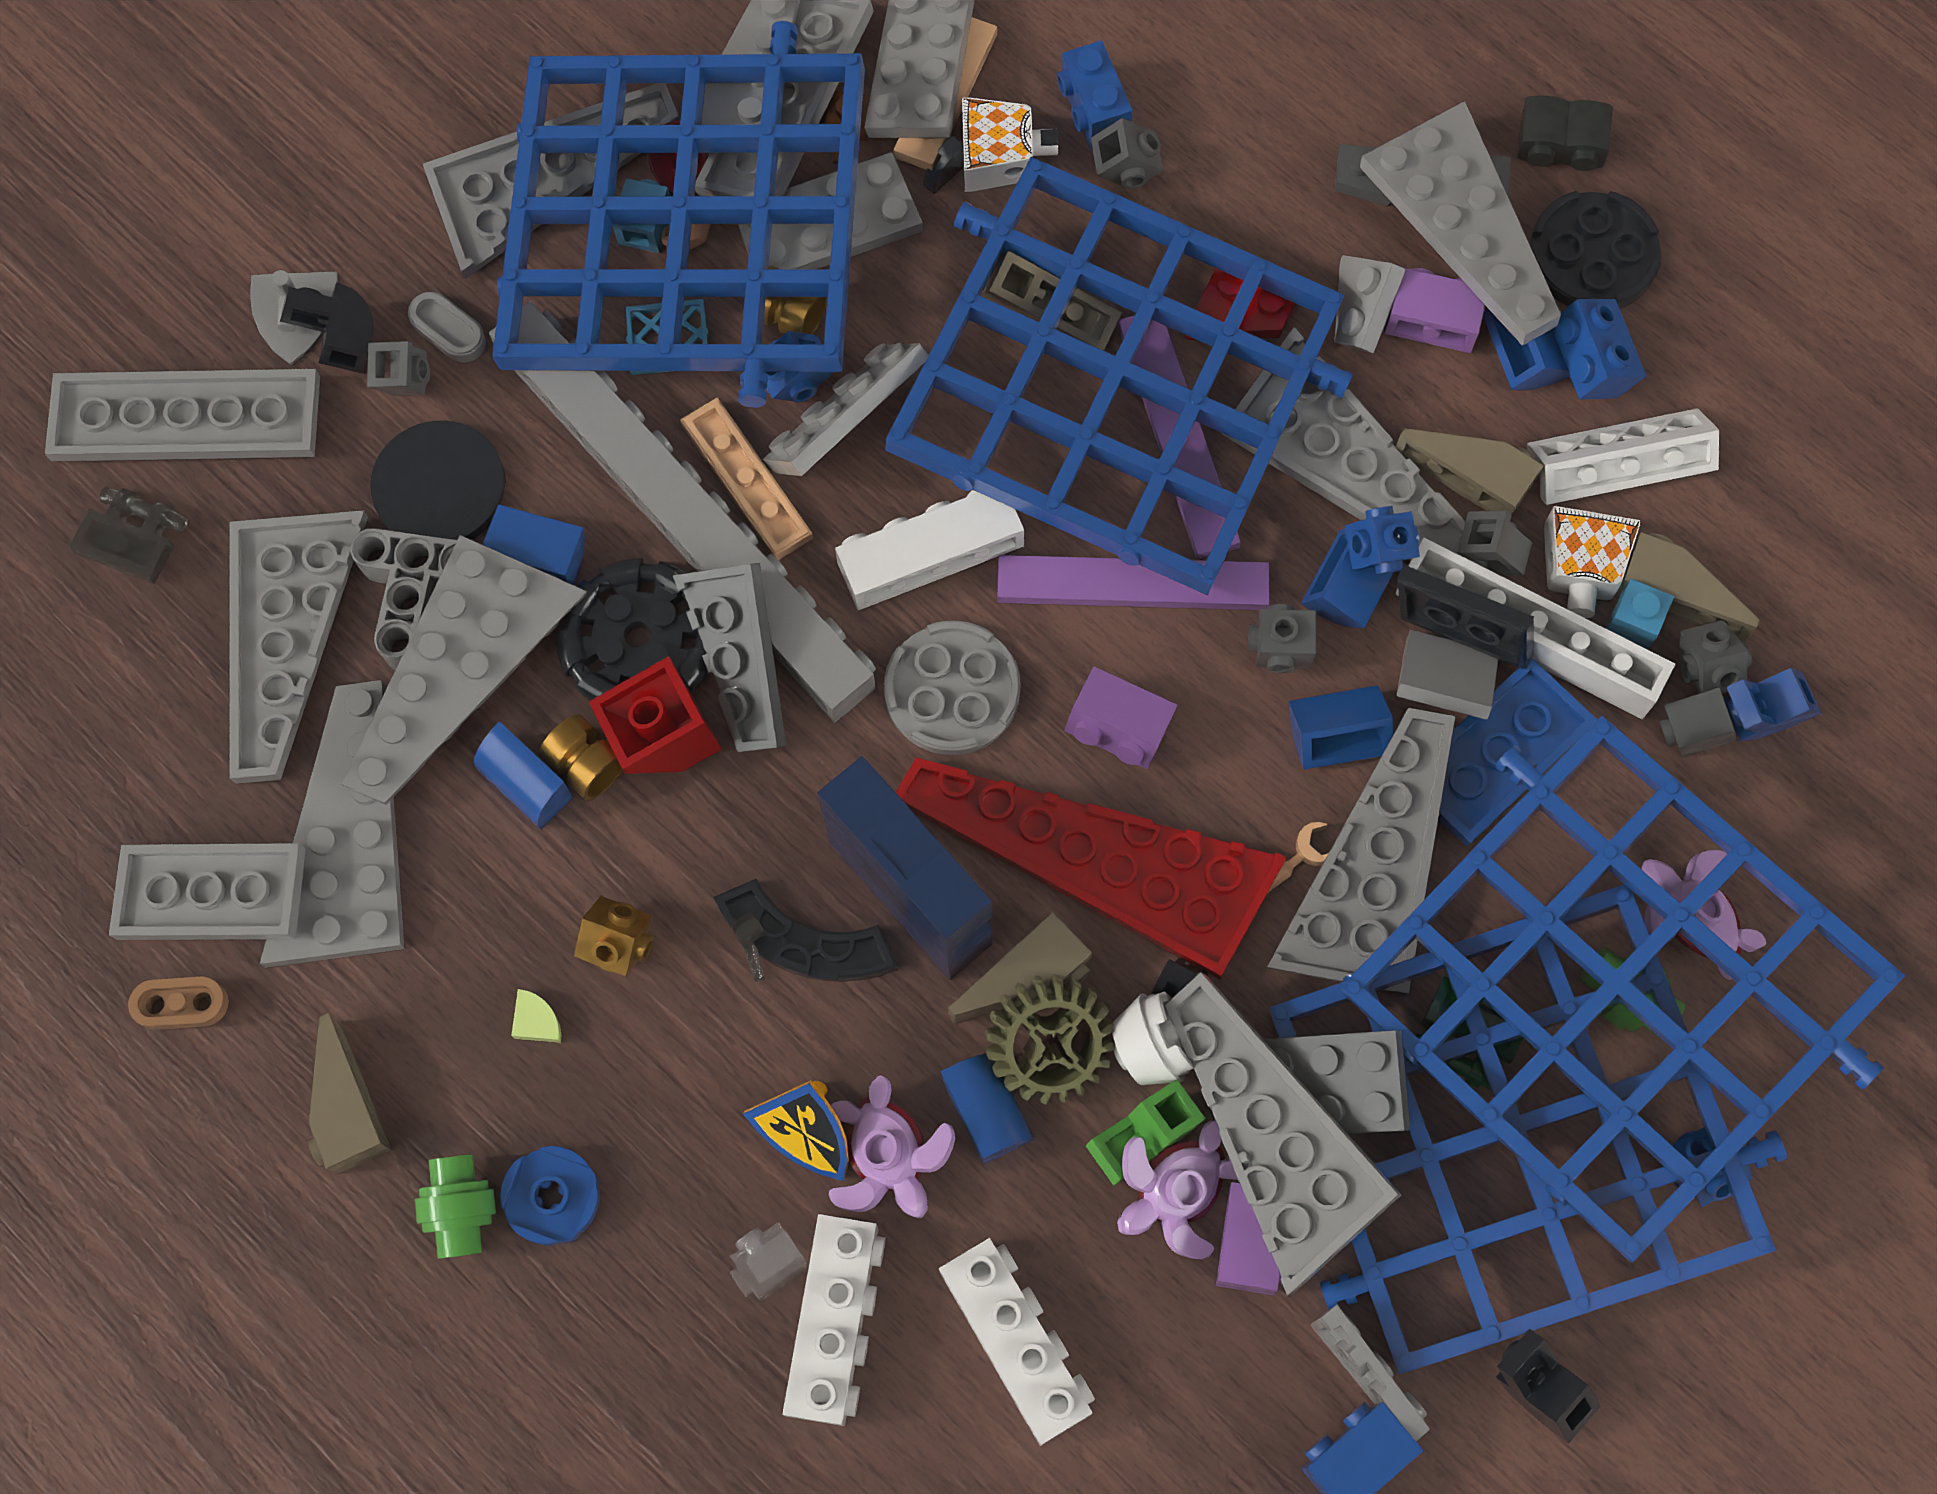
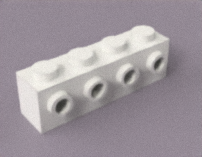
M972 490L966 498L953 503L949 501L938 502L930 506L924 514L914 518L900 517L887 523L882 530L869 535L859 533L850 536L842 542L841 546L836 547L835 551L838 566L857 611L999 555L1024 547V528L1014 508Z
M818 1214L782 1414L786 1417L845 1426L846 1416L855 1417L860 1387L852 1385L855 1365L864 1366L869 1336L860 1334L864 1315H873L877 1287L869 1285L872 1266L881 1267L885 1248V1237L877 1236L878 1226L876 1223Z
M988 1238L940 1267L939 1272L1037 1442L1042 1446L1089 1417L1092 1411L1088 1404L1093 1402L1095 1398L1081 1374L1072 1378L1062 1362L1069 1354L1055 1330L1046 1334L1037 1316L1042 1314L1043 1310L1032 1290L1028 1286L1021 1291L1011 1273L1018 1270V1267L1006 1246L1002 1244L996 1248L991 1239Z

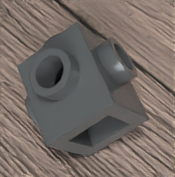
M1121 118L1091 137L1097 176L1132 190L1143 186L1148 179L1163 171L1160 155L1161 144L1157 133Z
M1275 604L1267 609H1260L1256 624H1249L1248 652H1256V667H1266L1269 672L1278 674L1293 672L1295 668L1311 669L1316 655V610H1295L1293 606L1287 604Z
M1724 620L1680 631L1679 670L1683 680L1686 683H1691L1699 694L1719 687L1723 694L1728 692L1727 686L1742 679L1747 680V667H1750L1752 663L1750 649L1745 641H1740Z

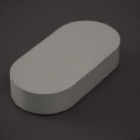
M425 292L415 297L410 303L408 317L414 330L450 359L461 363L470 362L477 359L485 350L486 337L481 325L442 294Z

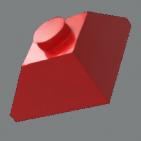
M669 656L589 701L625 774L683 772L722 749L705 716Z

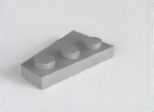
M1338 1305L1325 1311L1310 1324L1374 1404L1383 1402L1415 1441L1430 1430L1423 1420L1427 1416L1424 1408L1409 1392L1403 1394L1392 1379L1394 1373L1378 1353L1371 1351L1362 1339L1358 1328L1342 1312Z

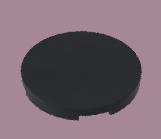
M1574 191L1559 197L1548 205L1539 216L1529 242L1553 298L1567 306H1570L1577 299H1616L1619 309L1624 308L1643 296L1654 281L1661 265V249L1657 236L1659 231L1654 221L1636 202L1612 191L1609 194L1599 192L1578 193V191Z
M429 421L404 430L384 447L372 470L370 483L371 497L375 510L390 531L458 540L461 535L472 540L490 526L497 506L501 504L506 475L494 446L480 432L470 426L454 421Z

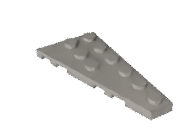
M1294 327L1280 347L1300 356L1305 347L1304 337ZM1320 356L1316 357V359L1325 362ZM1263 370L1235 410L1269 424L1289 381ZM1305 381L1268 463L1360 520L1366 519V510L1379 507L1393 506L1394 514L1412 511L1414 524L1419 532L1418 547L1423 538H1426L1458 554L1465 521L1440 492L1435 493L1419 475L1420 469L1410 458L1406 460L1392 444L1393 439L1355 395L1349 389H1346L1341 399L1334 396V393L1320 390L1317 388L1318 386ZM1221 433L1252 454H1256L1257 448Z
M364 510L230 522V780L235 784L281 780L354 561L350 553V544L353 538L364 530L368 519Z
M1413 708L1407 709L1266 968L1343 982V978L1355 973L1425 900L1455 716ZM1415 939L1390 965L1415 957L1418 940ZM1411 980L1383 990L1407 995L1409 994Z
M1200 972L1165 1006L1186 1056L1192 1062L1202 1086L1201 1091L1207 1106L1213 1112L1220 1129L1218 1132L1248 1204L1252 1205L1263 1232L1262 1237L1269 1253H1272L1285 1292L1287 1296H1292L1395 1202L1401 1194L1212 981Z

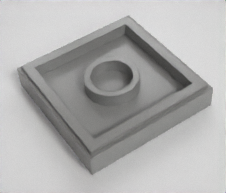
M1409 630L1396 696L1488 719L1493 703L1498 659L1453 640Z

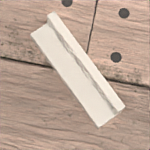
M1697 408L1527 443V450L1534 455L1537 462L1544 465L1540 472V498L1546 505L1719 470V429Z

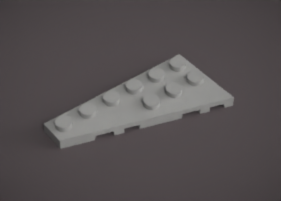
M657 83L626 94L623 125H665L670 121L679 119L666 83ZM603 102L546 121L544 126L600 125ZM517 132L423 163L464 279L471 276L506 250L519 147ZM541 153L536 197H581L594 186L597 153ZM619 153L618 169L640 153ZM532 224L531 232L542 224Z
M1465 101L1362 156L1360 168L1522 346L1558 325L1561 317L1560 311Z
M460 535L341 785L387 805L425 765V762L434 752L452 737L459 729L458 727L493 694L545 636H548L557 627L560 620L587 595V591Z
M382 680L341 685L335 688L293 843H299L306 848L296 938L266 939L260 965L264 968L405 949L394 797L385 805L341 785L386 691V686Z

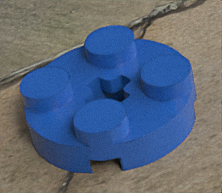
M558 1146L542 1147L538 1151L531 1152L526 1157L522 1156L516 1160L507 1171L500 1193L502 1208L512 1229L524 1239L544 1246L571 1243L582 1232L587 1230L597 1214L600 1203L599 1180L588 1163L577 1153ZM552 1183L560 1184L558 1192L563 1195L561 1203L553 1204L550 1209H543L544 1200L538 1197L540 1189H549Z

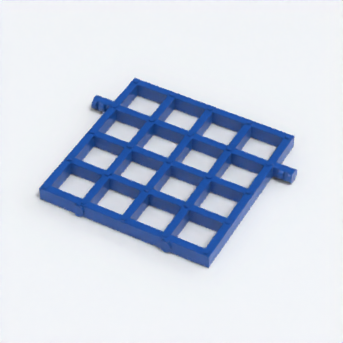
M778 21L772 25L771 54L530 56L522 123L517 124L519 147L503 275L499 276L497 281L500 299L492 357L500 370L745 371L740 375V386L742 389L739 390L738 402L743 406L752 408L762 407L766 404L767 393L764 390L768 386V376L765 374V371L842 372L865 74L862 54H796L797 26L789 21ZM784 82H844L841 124H781ZM684 83L680 125H623L627 84ZM764 83L761 123L758 125H701L705 84ZM549 84H605L601 124L544 126ZM758 152L754 196H694L699 153ZM778 152H839L836 196H775ZM541 153H597L592 197H536ZM619 153H677L673 196L615 197ZM532 224H589L584 269H527ZM612 224H670L666 268L607 269ZM692 224H751L747 269H687ZM772 224H833L830 270L768 269ZM523 296L581 297L576 344L518 343ZM604 297H663L658 344H599ZM684 297H745L741 344H680ZM766 297H828L824 345L762 344Z
M1030 157L999 218L989 214L988 211L982 208L973 207V204L966 201L962 203L957 213L954 227L960 230H967L971 235L980 236L988 241L886 438L885 451L952 480L954 485L962 490L979 492L1118 555L1120 560L1126 564L1133 566L1141 565L1208 596L1305 381L1318 386L1317 388L1320 390L1334 393V396L1341 399L1346 391L1353 373L1336 368L1337 366L1334 364H1327L1316 359L1345 295ZM1035 189L1093 214L1073 255L1015 230ZM1109 221L1168 247L1149 288H1145L1089 263ZM1010 251L1060 279L1039 322L981 297L1003 252ZM1184 254L1244 280L1224 322L1164 296ZM1077 287L1136 313L1116 356L1056 330ZM1258 287L1319 313L1300 356L1239 329ZM968 320L1027 346L1005 391L946 365ZM1152 320L1212 346L1192 390L1131 363ZM1227 353L1289 381L1269 424L1207 397ZM1043 354L1104 380L1082 425L1022 399ZM1119 387L1181 414L1160 459H1156L1098 433ZM934 388L993 414L971 460L911 434ZM1195 421L1257 448L1237 494L1174 467ZM1010 422L1070 448L1048 495L987 468ZM1086 456L1148 483L1126 530L1064 503ZM1163 490L1226 518L1204 566L1141 538Z
M1601 716L1545 775H1542L1535 769L1537 764L1531 758L1525 760L1521 756L1523 751L1516 745H1513L1504 753L1495 767L1501 773L1507 771L1511 775L1509 779L1516 786L1522 784L1529 792L1340 987V990L1382 1031L1402 1030L1404 1058L1413 1066L1419 1064L1548 1185L1546 1190L1554 1199L1563 1206L1568 1204L1620 1254L1632 1263L1829 1056L1841 1065L1838 1069L1846 1076L1851 1073L1857 1079L1854 1083L1862 1090L1876 1078L1884 1067L1878 1061L1872 1063L1865 1057L1868 1053L1860 1046L1856 1049L1846 1038L1905 975L1606 718ZM1601 745L1656 792L1610 841L1555 794ZM1670 805L1727 853L1681 903L1624 855ZM1539 810L1593 856L1591 861L1546 907L1492 859ZM1741 866L1800 916L1753 967L1695 917L1697 912ZM1608 870L1665 919L1617 970L1561 921ZM1477 874L1531 921L1483 973L1430 925ZM1813 929L1817 930L1875 980L1827 1031L1767 980L1769 975ZM1678 932L1737 983L1689 1034L1631 983ZM1545 936L1549 937L1602 985L1553 1037L1497 987ZM1415 939L1469 987L1420 1039L1366 990ZM1750 995L1810 1047L1762 1100L1702 1047ZM1615 998L1673 1049L1624 1102L1567 1050ZM1482 1001L1489 1005L1538 1050L1535 1056L1489 1104L1433 1053ZM1687 1062L1746 1114L1743 1120L1697 1168L1638 1115L1645 1105ZM1552 1064L1610 1116L1560 1169L1502 1117ZM1623 1129L1682 1182L1632 1236L1624 1231L1573 1183Z
M1625 884L1580 899L1561 919L1568 926L1617 909L1633 951L1649 936L1632 891ZM1525 918L1451 945L1470 960L1509 946L1531 921ZM1545 936L1534 949L1556 1005L1528 1014L1543 1029L1562 1023L1565 1024L1596 992L1574 998L1553 942L1549 937ZM1427 952L1390 965L1366 990L1379 1001L1376 992L1444 968L1446 969L1456 999L1469 987L1431 952ZM1656 955L1642 970L1643 975L1635 977L1631 983L1644 995L1650 993L1654 1004L1688 1033L1659 958ZM1353 974L1344 977L1341 983L1269 1007L1279 1038L1297 1037L1291 1021L1349 1002L1350 1000L1341 992L1340 987ZM1615 998L1607 1008L1620 1004L1621 1002ZM1478 1006L1465 1019L1470 1034L1442 1043L1433 1053L1444 1063L1477 1053L1493 1097H1495L1508 1082L1494 1047L1522 1036L1507 1022L1487 1028ZM1368 1018L1373 1032L1382 1031ZM1587 1029L1572 1043L1577 1060L1621 1100L1627 1099L1654 1071L1651 1070L1608 1085ZM1404 1058L1410 1121L1409 1132L1416 1150L1374 1165L1388 1180L1423 1168L1449 1239L1377 1262L1366 1229H1364L1352 1240L1363 1275L1350 1279L1348 1273L1338 1276L1339 1283L1331 1285L1329 1279L1319 1283L1328 1309L1338 1305V1302L1343 1300L1347 1301L1348 1306L1358 1303L1356 1296L1370 1292L1398 1374L1400 1375L1524 1334L1529 1329L1534 1331L1776 1251L1743 1167L1754 1164L1757 1169L1768 1166L1767 1159L1773 1157L1778 1163L1787 1160V1154L1776 1130L1765 1133L1766 1140L1759 1142L1756 1136L1752 1137L1746 1143L1747 1146L1742 1147L1721 1169L1749 1241L1678 1264L1664 1229L1650 1244L1659 1268L1658 1271L1588 1294L1561 1224V1220L1579 1214L1568 1204L1563 1206L1559 1202L1553 1203L1551 1195L1546 1190V1183L1518 1157V1163L1536 1210L1467 1233L1464 1232L1439 1162L1501 1141L1486 1127L1432 1145L1407 1077L1425 1070L1419 1064L1413 1066ZM1687 1062L1665 1086L1685 1079L1714 1150L1729 1132L1708 1080ZM1583 1093L1521 1115L1515 1103L1502 1117L1530 1142L1527 1135L1528 1132L1596 1109L1602 1124L1610 1116ZM1623 1129L1610 1144L1624 1180L1586 1192L1585 1194L1599 1207L1631 1197L1640 1222L1643 1225L1657 1210L1650 1190L1679 1180L1665 1167L1643 1173L1629 1136ZM1712 1151L1688 1158L1687 1160L1697 1168ZM1543 1227L1570 1300L1498 1323L1471 1250ZM1455 1256L1481 1329L1409 1352L1384 1279Z

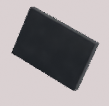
M1407 565L1403 566L1397 577L1402 620L1521 669L1528 668L1534 656V616Z

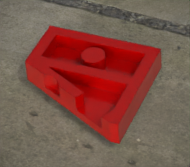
M1215 268L1195 310L1224 322L1244 280ZM1258 287L1239 329L1258 338H1280L1296 303ZM1184 335V338L1188 340H1196L1192 337Z

